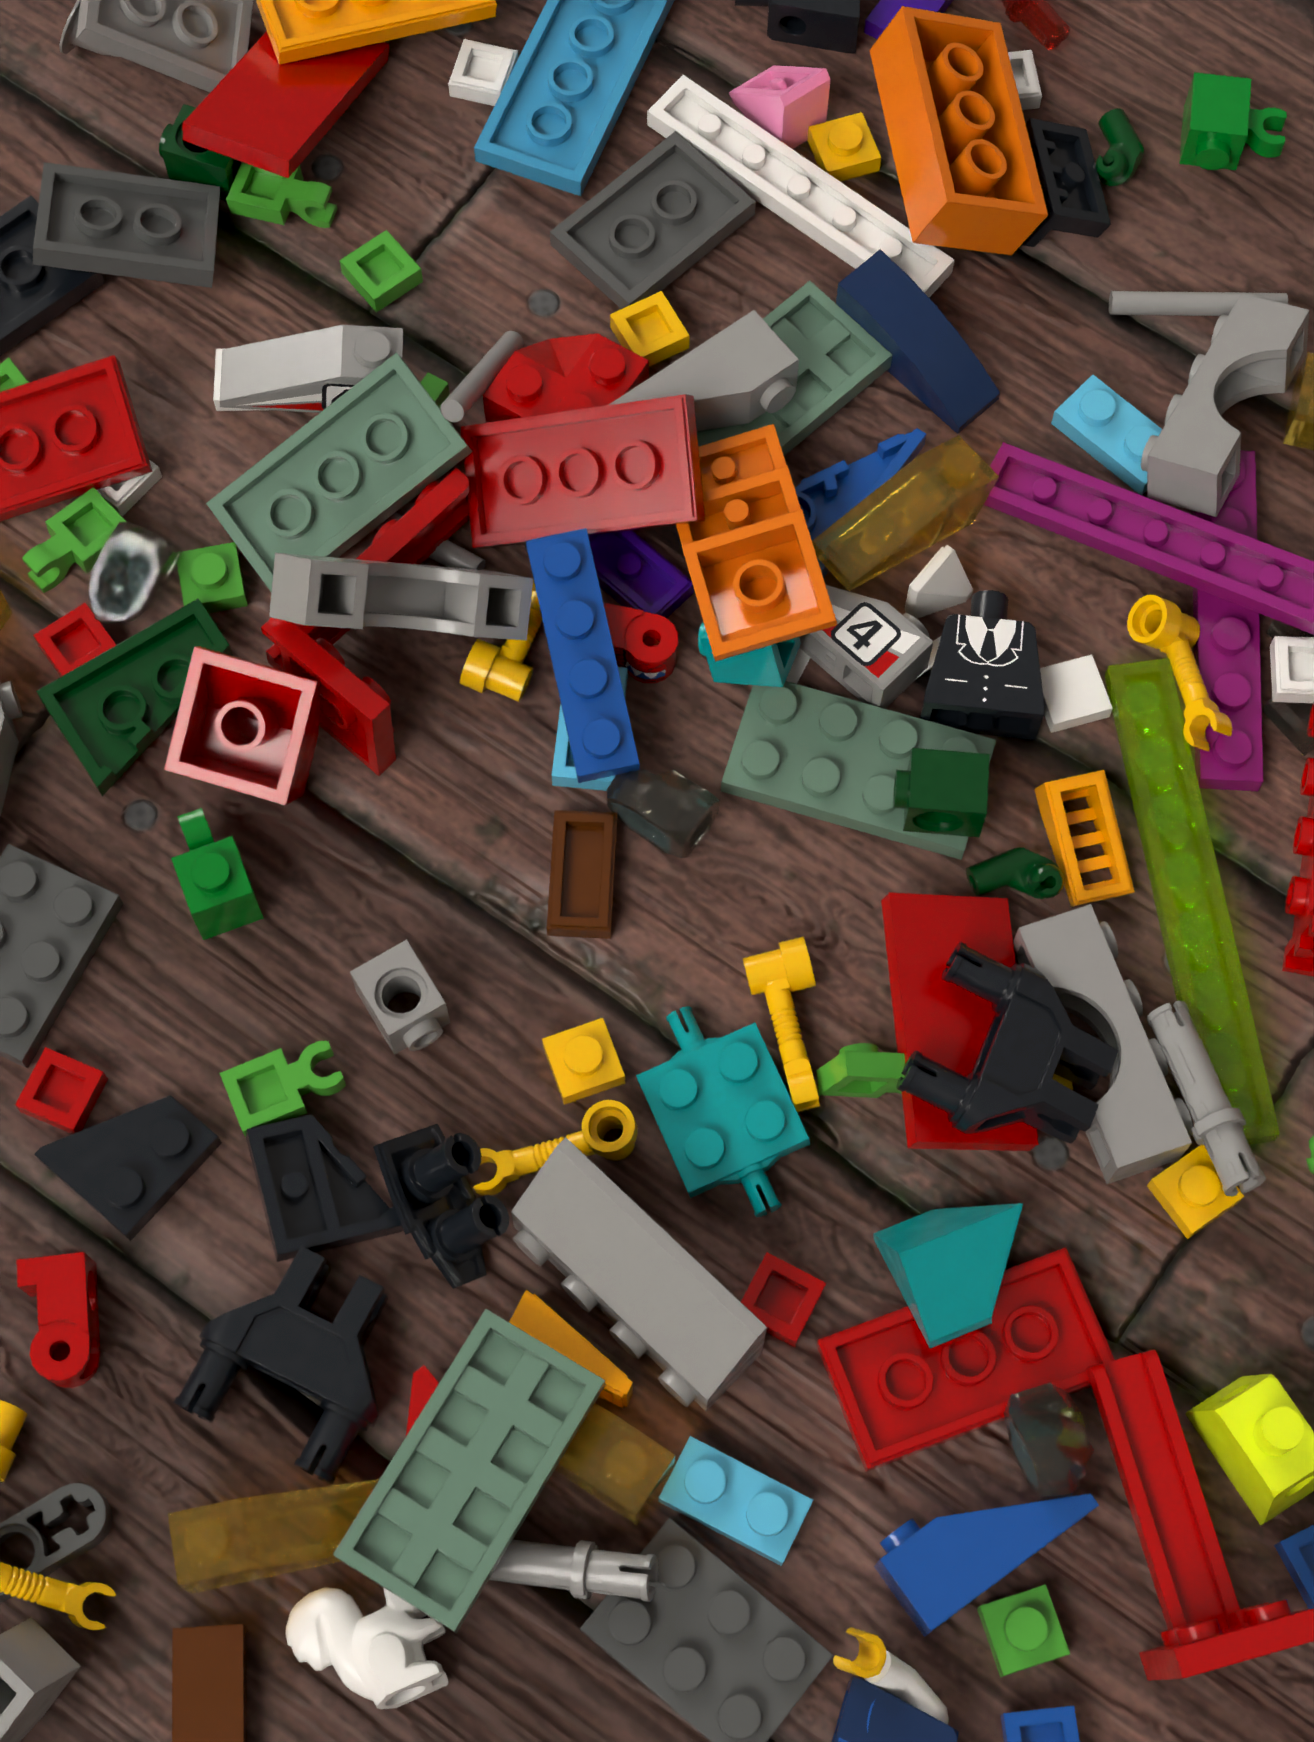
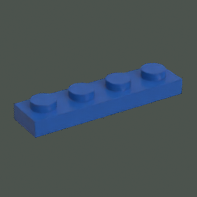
M587 528L527 540V553L578 783L640 770V763Z

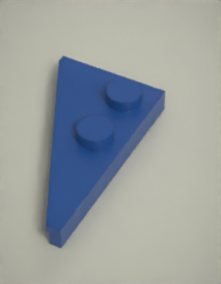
M916 428L907 434H897L878 443L876 452L847 465L845 460L801 480V483L795 488L823 578L922 450L927 435L925 432Z

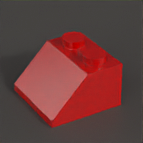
M195 646L164 770L283 805H287L302 797L319 735L320 681Z

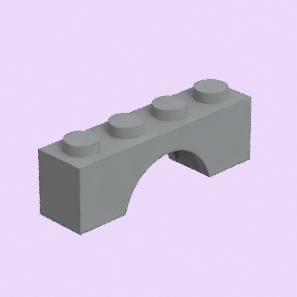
M1241 293L1229 315L1222 314L1218 318L1209 350L1206 355H1197L1190 370L1187 388L1183 395L1175 394L1168 406L1164 428L1159 436H1150L1145 445L1141 459V469L1147 471V498L1217 517L1240 475L1241 432L1226 422L1221 415L1234 404L1249 397L1286 392L1307 354L1308 309Z
M275 552L269 617L307 626L363 629V627L367 626L395 627L471 637L527 640L533 578L496 571Z
M1089 904L1019 927L1013 941L1016 964L1025 963L1040 971L1053 986L1065 1010L1085 1021L1104 1043L1119 1050L1111 1070L1108 1091L1097 1102L1099 1105L1091 1127L1085 1131L1106 1184L1180 1160L1192 1144L1189 1137L1193 1135L1191 1132V1128H1193L1192 1118L1181 1098L1173 1099L1164 1077L1168 1074L1165 1054L1155 1038L1148 1040L1139 1018L1143 1015L1140 995L1130 979L1123 981L1115 962V958L1118 957L1116 939L1108 923L1105 921L1099 923L1092 905Z

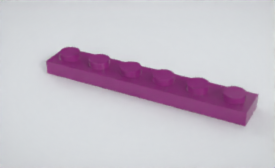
M1004 442L976 490L977 502L1314 635V561Z
M1240 450V475L1217 517L1191 510L1192 515L1257 539L1255 451ZM1193 587V617L1200 625V635L1194 645V658L1209 698L1218 706L1221 713L1229 717L1232 723L1231 737L1213 731L1210 724L1207 726L1205 738L1209 744V752L1195 747L1196 788L1259 791L1263 784L1259 613Z

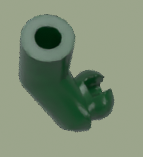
M1116 108L1105 113L1098 122L1110 147L1103 158L1100 155L1098 156L1096 168L1099 179L1108 186H1121L1129 182L1145 154L1144 146L1124 110Z
M1023 847L1010 849L966 868V876L970 887L978 897L1007 885L1031 897L1048 899L1058 895L1063 889L1065 882L1064 874L1056 863Z

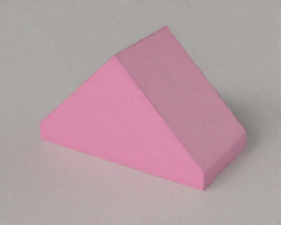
M773 65L730 91L729 95L732 102L746 118L794 149L807 141L809 126L826 122L831 79L826 68Z

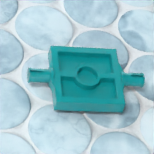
M690 1006L679 1008L689 1032H685L676 1010L671 1012L666 1017V1020L669 1022L681 1050L669 1061L636 1075L689 1197L692 1198L719 1185L742 1183L754 1209L755 1216L762 1217L767 1215L758 1190L762 1191L772 1213L779 1209L782 1204L775 1194L766 1171L781 1157L810 1145L807 1132L755 1022L723 1037L704 1039L693 1015L692 1008Z

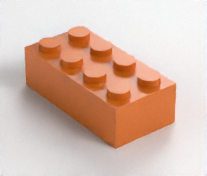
M902 6L869 51L912 242L1013 255L1048 216L1001 23Z

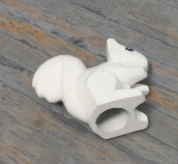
M324 1587L308 1593L290 1611L286 1624L287 1644L291 1646L299 1662H308L315 1671H322L326 1667L333 1665L347 1688L366 1699L372 1700L378 1709L398 1708L449 1684L442 1665L436 1661L426 1660L423 1651L424 1644L445 1634L444 1626L433 1618L422 1619L426 1616L425 1613L385 1588L383 1589L386 1597V1606L367 1616H363L352 1596L341 1589Z

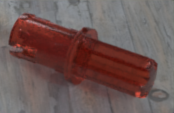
M1000 0L1006 8L1005 14L1008 19L1015 23L1022 22L1046 49L1054 50L1059 47L1062 41L1068 38L1070 33L1069 26L1045 0Z

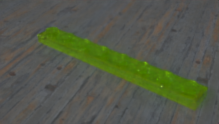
M1163 658L1110 665L1104 677L1113 708L1112 713L1176 1000L1184 1001L1187 1004L1189 1014L1232 1107L1241 1110L1246 1120L1243 1131L1249 1145L1275 1141L1280 1135L1191 749L1183 733L1184 719L1170 659Z

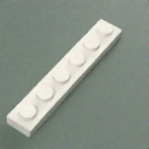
M682 75L647 111V125L665 138L676 131L749 196L853 268H858L881 249L929 298L952 274L954 259L933 245L913 243L908 227L685 75Z

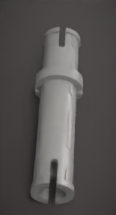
M1175 1001L1173 1006L1176 1012L1173 1013L1170 1002L1153 1010L1147 1016V1022L1152 1027L1163 1049L1167 1063L1195 1123L1194 1127L1191 1128L1193 1137L1198 1145H1205L1223 1185L1222 1189L1225 1195L1236 1196L1238 1193L1236 1186L1238 1185L1242 1194L1247 1193L1260 1186L1266 1180V1176L1260 1169L1244 1134L1243 1126L1246 1125V1120L1239 1108L1232 1107L1189 1014L1187 1004L1184 1001Z
M512 1540L489 1580L570 1590L571 1595L578 1599L588 1600L593 1593L637 1598L642 1601L651 1602L656 1588L649 1586V1581L657 1582L658 1559L655 1554L639 1555L598 1550L597 1545H595L596 1543L580 1540L576 1547Z

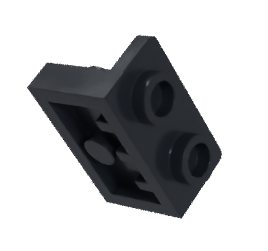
M1030 118L1025 124L1048 216L1022 245L1035 247L1050 230L1098 238L1111 225L1087 130Z

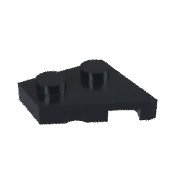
M169 1095L42 1146L34 1155L131 1241L222 1142L213 1131Z
M312 1114L246 1130V1140L277 1262L295 1258L301 1246L317 1253L402 1232L403 1227L395 1207H388L366 1182L367 1176L349 1156L339 1152L333 1145L332 1136Z

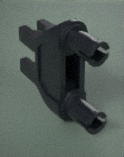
M960 941L946 964L949 969L945 968L943 971L942 980L950 981L992 1002V1010L995 1011L972 1073L965 1077L915 1050L902 1070L901 1074L905 1077L899 1078L896 1088L902 1092L906 1091L949 1113L948 1120L952 1122V1127L965 1134L985 1132L1023 1122L1069 1144L1073 1143L1078 1136L1079 1130L1085 1132L1091 1127L1099 1104L1053 1080V1074L1092 1090L1096 1086L1100 1075L1106 1077L1111 1073L1119 1050L1075 1027L1053 986L1040 971L1025 963L1020 965L1015 963L1009 968Z
M301 1246L274 1294L224 1313L204 1326L199 1335V1338L202 1340L200 1346L204 1351L180 1395L175 1398L173 1403L192 1415L196 1413L200 1419L212 1423L215 1419L214 1415L240 1368L247 1370L249 1366L320 1401L319 1407L324 1412L300 1457L296 1459L293 1465L312 1476L315 1474L319 1480L333 1485L336 1480L335 1476L360 1429L367 1431L369 1426L374 1427L380 1417L363 1347L388 1300V1296L384 1294L385 1289L383 1286L359 1275L333 1324L310 1313L309 1311L331 1268L326 1265V1258Z

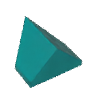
M1023 1203L933 1209L873 1233L874 1241L930 1349L992 1324L994 1307Z

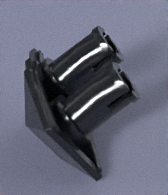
M435 1124L375 1145L373 1148L405 1235L412 1234L425 1260L429 1258L433 1260L453 1289L486 1276L487 1272L481 1245L506 1232L509 1226V1215L505 1205L497 1197L484 1195L481 1197V1200L480 1197L476 1199L466 1178L469 1173L472 1174L477 1171L481 1165L482 1155L476 1141L464 1133H456L454 1137L451 1135L445 1138L439 1125Z

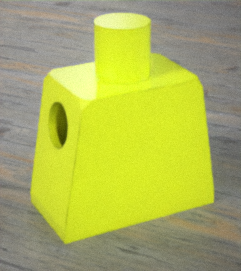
M1272 1374L1242 1376L1185 1413L1260 1525L1265 1524L1314 1491V1431L1281 1383Z

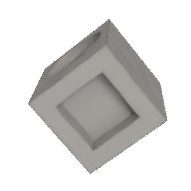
M407 939L350 971L357 994L394 1055L407 1047L410 1051H417L430 1045L442 1035V1027L450 1023L444 999ZM403 992L414 993L421 998L418 1005L407 1013H395L387 1008L390 1000Z

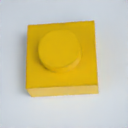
M862 112L808 127L807 141L818 167L840 182L880 171L881 155Z
M662 291L610 314V328L621 346L649 360V367L689 349L690 335Z
M604 1018L542 1038V1045L564 1105L625 1084V1074Z
M1200 1145L1152 1178L1147 1184L1148 1189L1187 1239L1237 1205L1245 1197L1237 1186L1238 1193L1236 1196L1225 1195L1222 1189L1223 1185L1205 1145Z

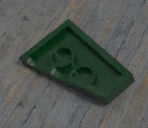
M199 599L192 601L36 691L41 702L102 797L178 715L194 647L200 646L233 656L229 643Z

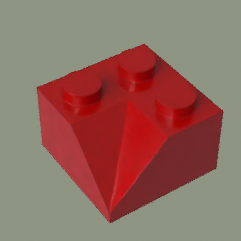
M598 333L551 338L515 350L482 395L485 422L609 405L649 379V360Z

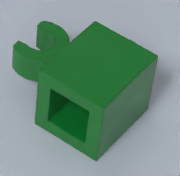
M1194 72L1183 108L1179 164L1199 166L1207 170H1236L1245 143L1260 156L1267 158L1278 157L1281 155L1285 144V136L1271 135L1266 130L1281 132L1287 118V112L1279 108L1250 109L1252 80L1250 78Z
M202 808L177 816L190 851L172 857L171 860L191 916L202 939L206 940L264 919L233 836L215 842Z

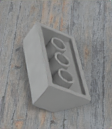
M565 1137L556 1146L511 1211L514 1228L519 1231L513 1237L514 1242L537 1265L542 1266L549 1260L566 1277L560 1284L561 1287L582 1309L589 1313L597 1306L615 1324L609 1330L611 1336L632 1357L638 1360L644 1353L647 1354L664 1371L658 1377V1380L676 1400L685 1407H688L695 1401L707 1412L762 1354L767 1327Z

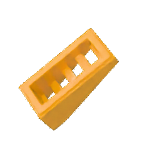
M1105 770L1045 782L1035 788L1040 814L1056 863L1064 874V887L1071 907L1135 893ZM1086 798L1089 808L1065 813L1063 802ZM1093 820L1096 832L1071 837L1069 825ZM1101 844L1104 855L1077 861L1074 849ZM1109 867L1112 876L1111 880L1083 886L1080 873Z
M526 1290L509 1323L604 1379L606 1385L599 1397L621 1408L623 1406L627 1407L633 1396V1382L628 1379V1376L536 1294Z

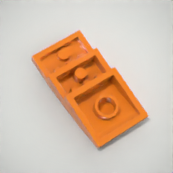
M774 424L698 446L705 521L676 524L715 662L836 626V617Z

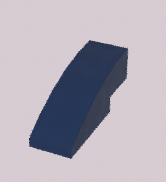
M881 249L838 283L836 304L892 354L891 367L887 371L957 434L999 399V390L959 332L921 288Z

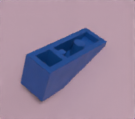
M1089 1493L936 1517L922 1528L912 1518L880 1542V1545L887 1554L880 1558L874 1567L925 1637L1088 1515L1099 1504Z

